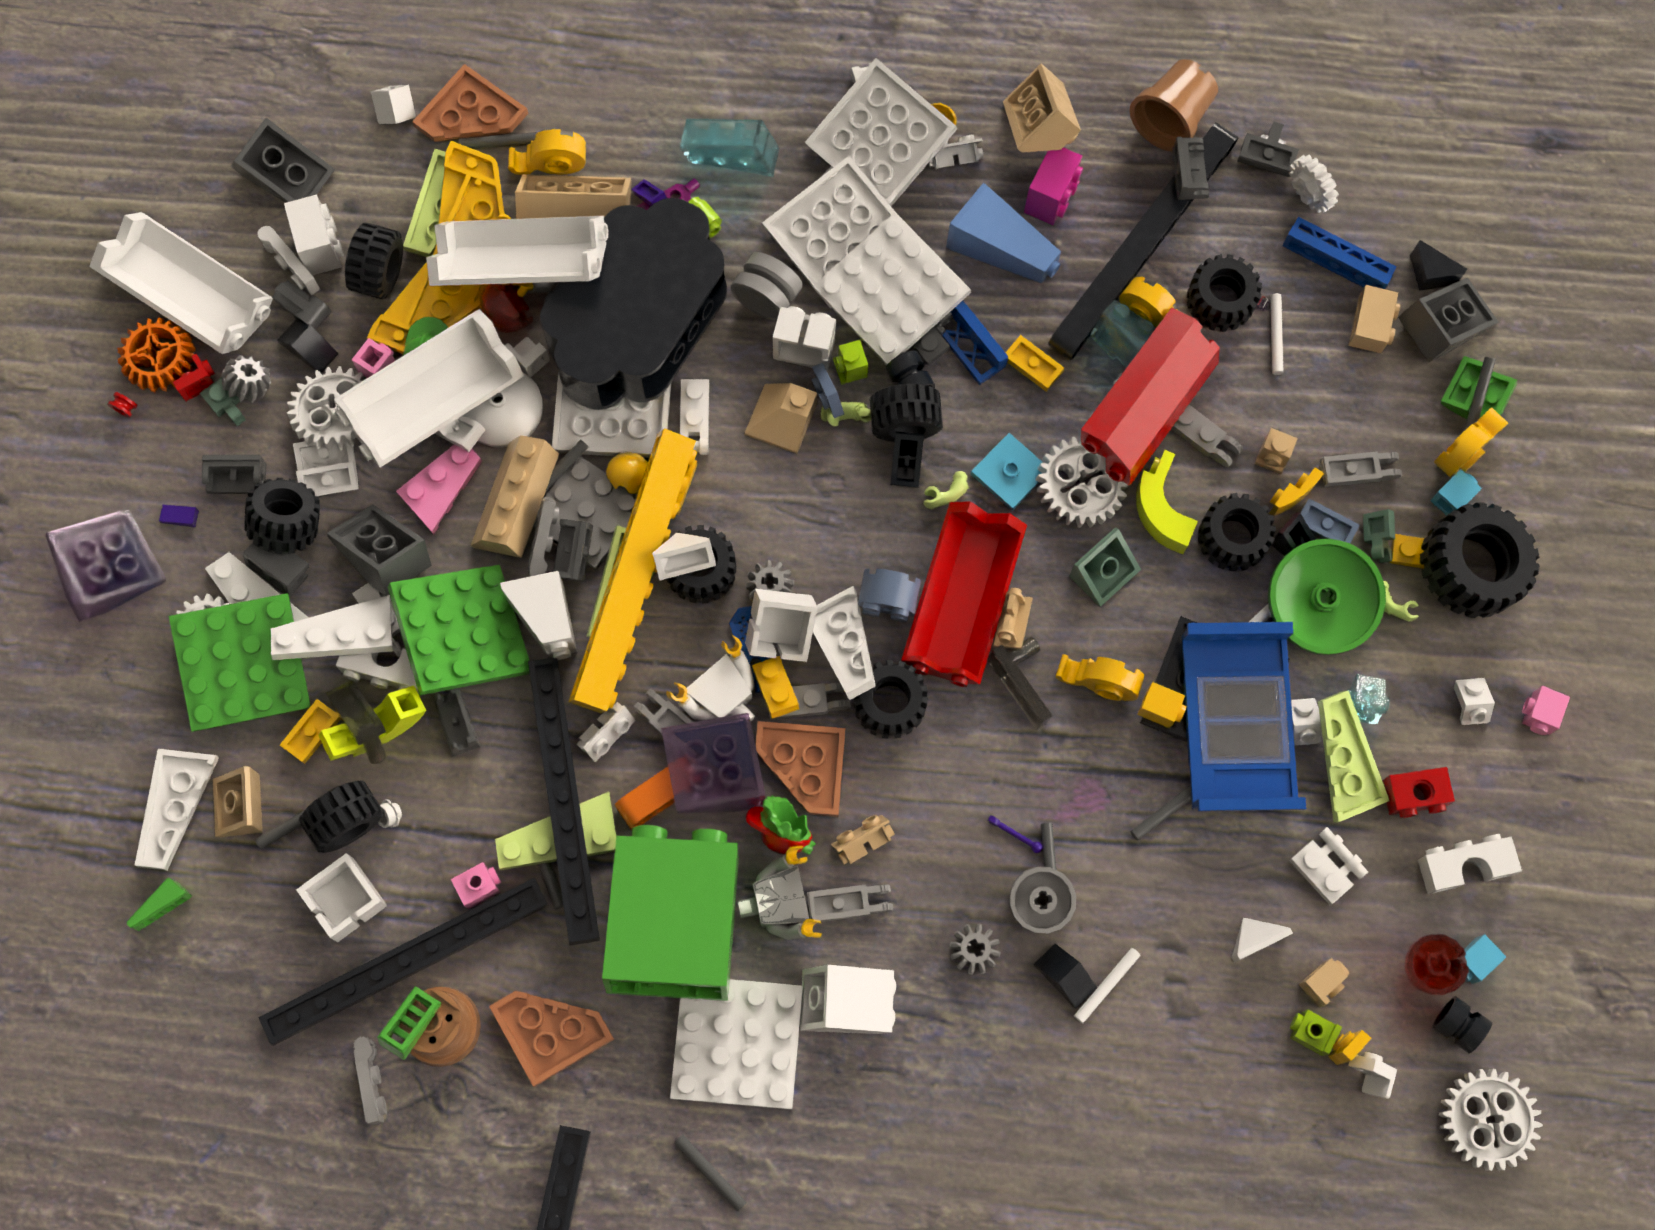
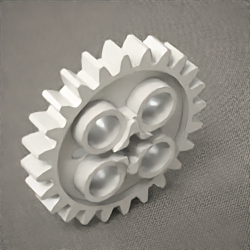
M339 366L336 373H332L331 369L327 367L326 374L324 375L316 370V378L312 379L309 376H305L307 384L297 383L299 392H291L293 401L287 403L290 409L287 415L293 431H296L299 439L304 438L306 445L314 442L316 449L325 444L327 450L330 451L333 444H337L339 450H342L343 443L346 442L353 447V439L357 437L350 426L344 427L335 412L339 408L334 399L364 381L363 373L360 372L355 375L352 368L343 373L341 366Z
M1075 437L1070 439L1069 445L1064 439L1058 444L1059 448L1053 445L1049 450L1050 454L1046 453L1042 458L1044 463H1041L1037 468L1042 474L1036 477V481L1043 483L1038 487L1037 492L1045 493L1041 503L1050 502L1051 504L1047 512L1058 511L1056 520H1059L1064 515L1067 517L1066 525L1068 526L1073 520H1076L1078 528H1081L1085 521L1089 528H1091L1096 520L1101 525L1106 521V517L1111 519L1115 515L1114 510L1118 511L1122 507L1120 501L1127 497V494L1122 490H1125L1129 485L1110 478L1106 473V458L1099 454L1088 452L1081 445V441L1078 444ZM1082 460L1090 461L1093 469L1085 467ZM1058 471L1066 472L1069 480L1062 479ZM1102 471L1104 474L1091 478L1087 484H1085L1084 482L1080 483L1065 493H1062L1060 491V489H1065L1073 486L1077 480L1082 482L1090 478L1097 472ZM1095 485H1102L1106 490V494L1098 492ZM1071 495L1079 497L1082 505L1075 504L1071 499Z
M1483 1069L1476 1070V1078L1471 1072L1465 1073L1466 1083L1461 1079H1455L1454 1083L1457 1090L1453 1088L1446 1089V1092L1452 1097L1451 1100H1441V1103L1448 1107V1110L1439 1113V1116L1447 1118V1123L1440 1125V1129H1449L1450 1132L1444 1140L1456 1143L1451 1151L1459 1152L1462 1150L1461 1161L1464 1162L1473 1158L1472 1167L1479 1168L1484 1163L1485 1171H1492L1494 1163L1497 1170L1501 1171L1505 1170L1506 1163L1510 1167H1516V1158L1521 1161L1527 1160L1528 1158L1524 1150L1535 1151V1147L1530 1143V1140H1540L1541 1138L1533 1132L1534 1128L1543 1126L1540 1122L1534 1121V1116L1541 1114V1111L1532 1110L1531 1105L1537 1099L1526 1098L1530 1088H1517L1520 1082L1519 1078H1514L1508 1082V1072H1502L1497 1077L1496 1069H1489L1487 1076ZM1483 1092L1487 1093V1099L1483 1097ZM1499 1094L1504 1095L1507 1100V1107L1504 1110L1500 1109L1497 1105ZM1470 1098L1474 1099L1477 1103L1478 1109L1474 1115L1467 1109V1101ZM1494 1116L1495 1122L1487 1123L1486 1117ZM1506 1125L1511 1126L1514 1131V1137L1511 1141H1508L1504 1136ZM1477 1129L1484 1135V1142L1481 1146L1475 1143L1473 1137ZM1495 1140L1498 1142L1497 1148L1494 1146Z

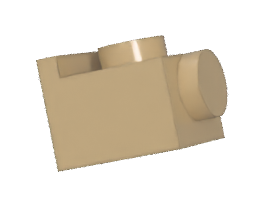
M1271 428L1263 441L1255 464L1281 474L1292 455L1298 438Z
M1330 958L1308 975L1299 986L1320 1008L1330 1002L1327 995L1333 998L1345 987L1342 982L1348 977L1349 971L1340 961H1334Z

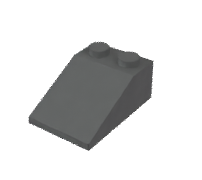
M267 118L264 119L231 164L233 169L252 183L285 203L318 194L335 170Z
M1468 277L1418 299L1398 316L1405 330L1413 338L1428 362L1446 355L1499 323Z
M374 504L327 533L328 538L363 578L385 596L389 594L387 587L390 582L412 579L432 566L425 540Z

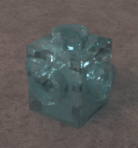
M1357 674L1351 688L1347 689V691L1350 693L1359 720L1364 723L1377 725L1381 715L1386 714L1389 708L1390 699L1385 696L1386 680Z

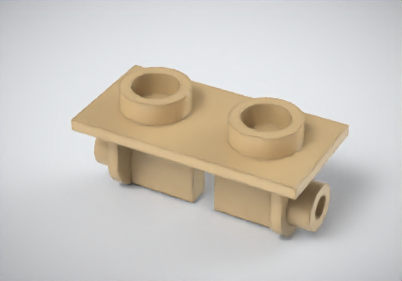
M1011 588L1006 593V599L997 626L994 647L1022 649L1033 598L1023 597L1022 591L1018 588Z
M882 814L880 816H870L862 822L863 826L854 831L847 830L836 837L837 841L831 845L836 851H842L838 856L843 865L848 862L852 864L868 854L863 845L864 843L868 842L874 851L891 841L890 837L894 836L895 833L890 825L884 826L889 823L886 817Z

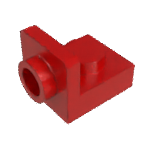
M197 353L192 355V358L198 369L182 374L178 380L173 382L177 391L186 402L200 395L203 390L214 383L211 378L215 374L207 359L201 361Z

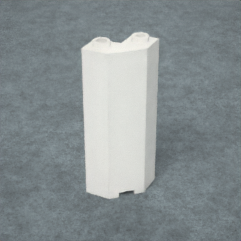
M142 212L124 215L116 239L98 242L89 266L221 354L238 350L268 318L271 311L269 308L273 300L271 296Z
M604 216L443 222L435 225L438 254L426 257L429 285L591 281L600 276L606 240L608 239V226L604 223Z
M478 309L336 397L334 401L339 410L335 413L344 427L350 426L362 444L359 446V449L368 461L373 459L379 467H382L518 381L524 375L516 357L502 344L492 321Z

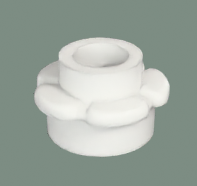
M388 799L383 800L380 807L384 814L378 824L383 828L398 826L402 817L399 805L391 803Z

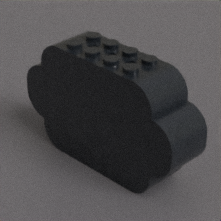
M678 198L663 199L654 203L648 210L634 205L620 206L611 210L604 217V223L608 226V239L606 240L600 276L591 281L559 282L556 288L547 294L540 314L541 325L549 354L556 362L563 390L574 402L589 409L602 410L614 406L623 397L635 402H648L657 399L667 390L724 303L727 296V283L724 274L725 263L723 253L715 243L710 241L709 221L706 214L699 207Z

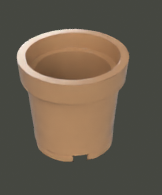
M1186 59L1177 61L1152 87L1143 90L1130 105V117L1137 131L1148 142L1160 149L1172 151L1177 137L1193 138L1197 132L1199 121L1217 96L1218 86L1216 80L1209 71L1205 74L1198 69L1201 65L1197 62Z
M449 987L426 989L424 992L440 1001L441 1006L410 1053L420 1062L430 1066L443 1067L455 1064L464 1059L473 1050L478 1041L481 1028L478 1009L466 994L457 989ZM416 1000L413 1003L414 1006L423 1012L428 1010L426 1006ZM409 1011L407 1012V1017L417 1023L420 1021V1018ZM452 1015V1021L447 1022L446 1016ZM400 1023L399 1027L410 1034L412 1029ZM436 1037V1042L431 1044L430 1038Z

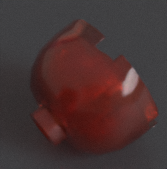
M511 283L508 286L504 284H488L484 288L480 296V308L492 321L496 330L504 333H513L533 322V317L527 318L524 312L529 310L528 305L523 297L518 296L517 289Z
M1430 934L1419 938L1409 947L1404 958V970L1408 980L1417 990L1428 995L1442 996L1456 991L1465 982L1469 972V965L1467 966L1464 948L1455 939L1445 934Z

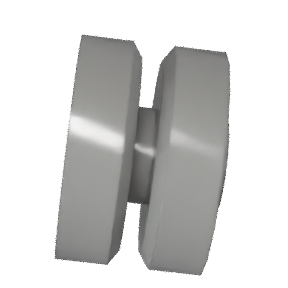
M754 252L743 266L744 272L739 273L731 284V292L750 311L771 321H777L780 307H790L789 301L795 300L800 293L802 281L782 261L762 252Z
M1036 866L1025 870L1015 879L1010 890L1009 904L1014 917L1024 928L1034 933L1049 934L1060 930L1071 920L1076 909V893L1072 883L1063 873L1051 867ZM1041 893L1048 897V902L1045 905H1040L1036 901V898Z

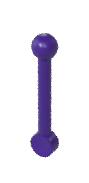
M989 816L987 821L990 824L1001 828L1027 844L1034 853L1042 851L1043 846L1040 842L1031 841L1000 822L996 817Z

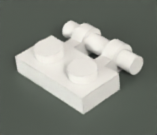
M1326 827L1319 834L1326 842L1322 848L1312 840L1289 861L1329 905H1332L1354 885L1346 877L1349 872L1352 871L1360 880L1368 871L1361 864L1362 860L1358 855H1353L1343 845L1342 842L1344 840L1338 834L1335 836ZM1334 851L1345 864L1338 868L1327 855Z

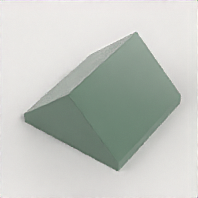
M1115 527L1074 564L1069 577L1101 607L1131 580L1141 568L1121 532Z

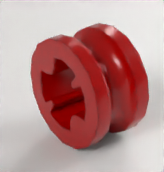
M115 392L113 395L115 399L109 401L107 405L119 414L130 418L132 415L131 410L136 409L138 405L128 397Z

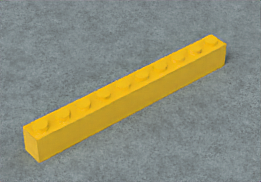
M665 428L656 436L568 701L569 703L600 714L608 711V708L612 709L615 704L617 692L614 689L617 680L621 681L625 674L626 664H623L626 653H631L635 643V637L632 634L635 626L641 624L644 616V610L641 607L644 599L649 598L653 588V583L650 580L652 573L657 572L653 552L670 537L671 530L667 528L670 519L675 518L679 509V503L676 502L679 492L683 493L687 485L688 477L685 476L687 467H691L695 460L697 451L693 450L696 440Z

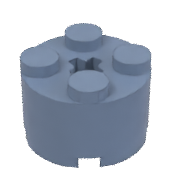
M865 569L858 599V605L863 609L862 614L879 617L880 613L891 614L890 619L907 622L909 616L915 615L921 580L916 578L914 583L908 580V574L876 569V574H870V569Z

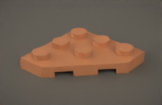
M464 64L412 123L417 130L434 142L448 141L459 138L512 133L528 115V110Z
M758 721L755 746L757 755L809 815L838 817L846 728Z
M514 991L489 1006L533 1087H536L614 1040L601 1014L597 1011L519 991Z

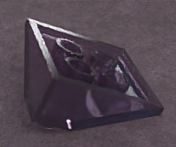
M129 509L51 531L45 535L66 598L79 622L108 613L166 582L165 575Z
M749 713L661 728L677 813L738 812L749 810L754 806L763 807L766 795Z

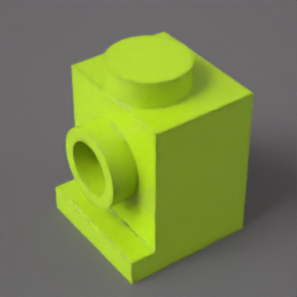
M856 340L839 345L838 356L833 358V363L841 385L867 378L868 362L861 341Z
M1305 1010L1302 1014L1297 1013L1290 1025V1029L1293 1030L1290 1039L1324 1056L1330 1054L1342 1026L1334 1024L1310 1010ZM1312 1025L1319 1027L1320 1033L1318 1036H1314L1311 1033Z

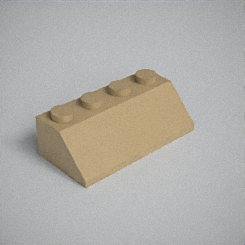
M1042 63L1003 101L1011 130L1020 152L1061 150L1066 144L1072 143L1081 131L1063 82Z
M523 174L515 191L516 219L578 216L605 217L611 210L617 207L630 205L631 178Z
M520 435L509 442L471 547L522 558L542 498L545 495L552 471L559 456V453L546 440Z

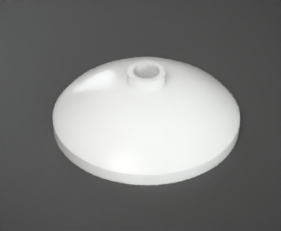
M522 372L524 377L463 415L480 423L485 428V432L478 440L479 443L491 447H507L509 442L520 435L529 437L535 431L542 417L543 400L537 384L526 373ZM498 396L503 398L499 403L493 402L494 398Z

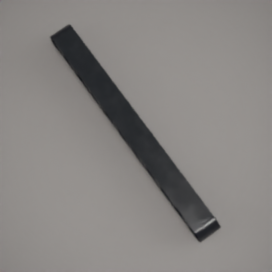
M1217 122L1213 124L1203 137L1207 182L1239 139L1237 135ZM1175 175L1050 338L1048 345L1069 360H1072L1118 301L1125 288L1137 276L1194 199L1178 200Z

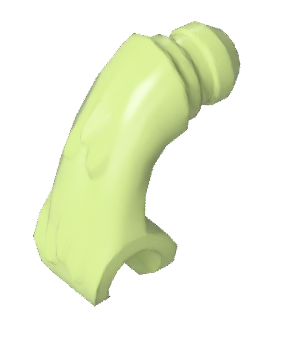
M841 402L844 415L837 418L833 417L829 408L824 410L823 406L821 407V420L828 421L832 426H838L839 421L845 419L861 420L863 422L871 421L870 409L865 403Z
M963 471L955 472L949 491L939 492L937 487L929 486L924 491V494L932 496L934 499L925 500L923 503L925 507L934 509L957 501L969 489L966 473Z
M1383 581L1386 592L1384 612L1408 622L1416 620L1419 616L1409 614L1407 608L1418 607L1417 602L1409 601L1404 605L1394 603L1392 596H1390L1389 584L1387 581Z

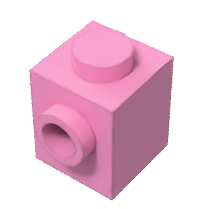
M368 338L352 358V361L358 373L362 372L363 376L369 378L393 363L395 359L393 357L394 352L383 343L378 344Z
M1541 686L1532 693L1531 697L1526 699L1522 708V713L1525 714L1522 724L1529 726L1530 730L1534 733L1550 735L1560 728L1570 697Z
M484 862L451 879L463 905L468 910L501 893L497 887L501 880L494 867L488 869Z

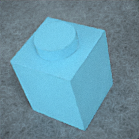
M1460 469L1430 501L1445 515H1448L1459 507L1468 504L1482 488L1472 475Z
M1484 934L1475 938L1451 962L1456 966L1455 971L1460 978L1474 984L1482 981L1506 956Z

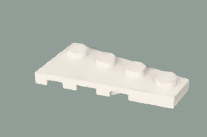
M230 552L205 568L230 604L281 595ZM291 603L294 622L309 618Z
M854 586L817 605L813 634L849 700L876 686Z
M390 595L271 628L272 660L393 651Z
M166 749L157 750L135 866L168 871L219 759L217 755Z

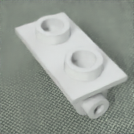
M974 135L958 137L957 143L948 144L947 141L929 162V167L939 169L954 166L953 155H958L959 165L979 162V159H983L982 148H977V144L983 141L982 138L975 139Z
M616 702L612 709L608 708V711L604 712L597 719L603 726L599 729L592 724L579 737L580 741L576 744L594 762L606 754L613 743L622 734L626 733L636 721L627 708Z

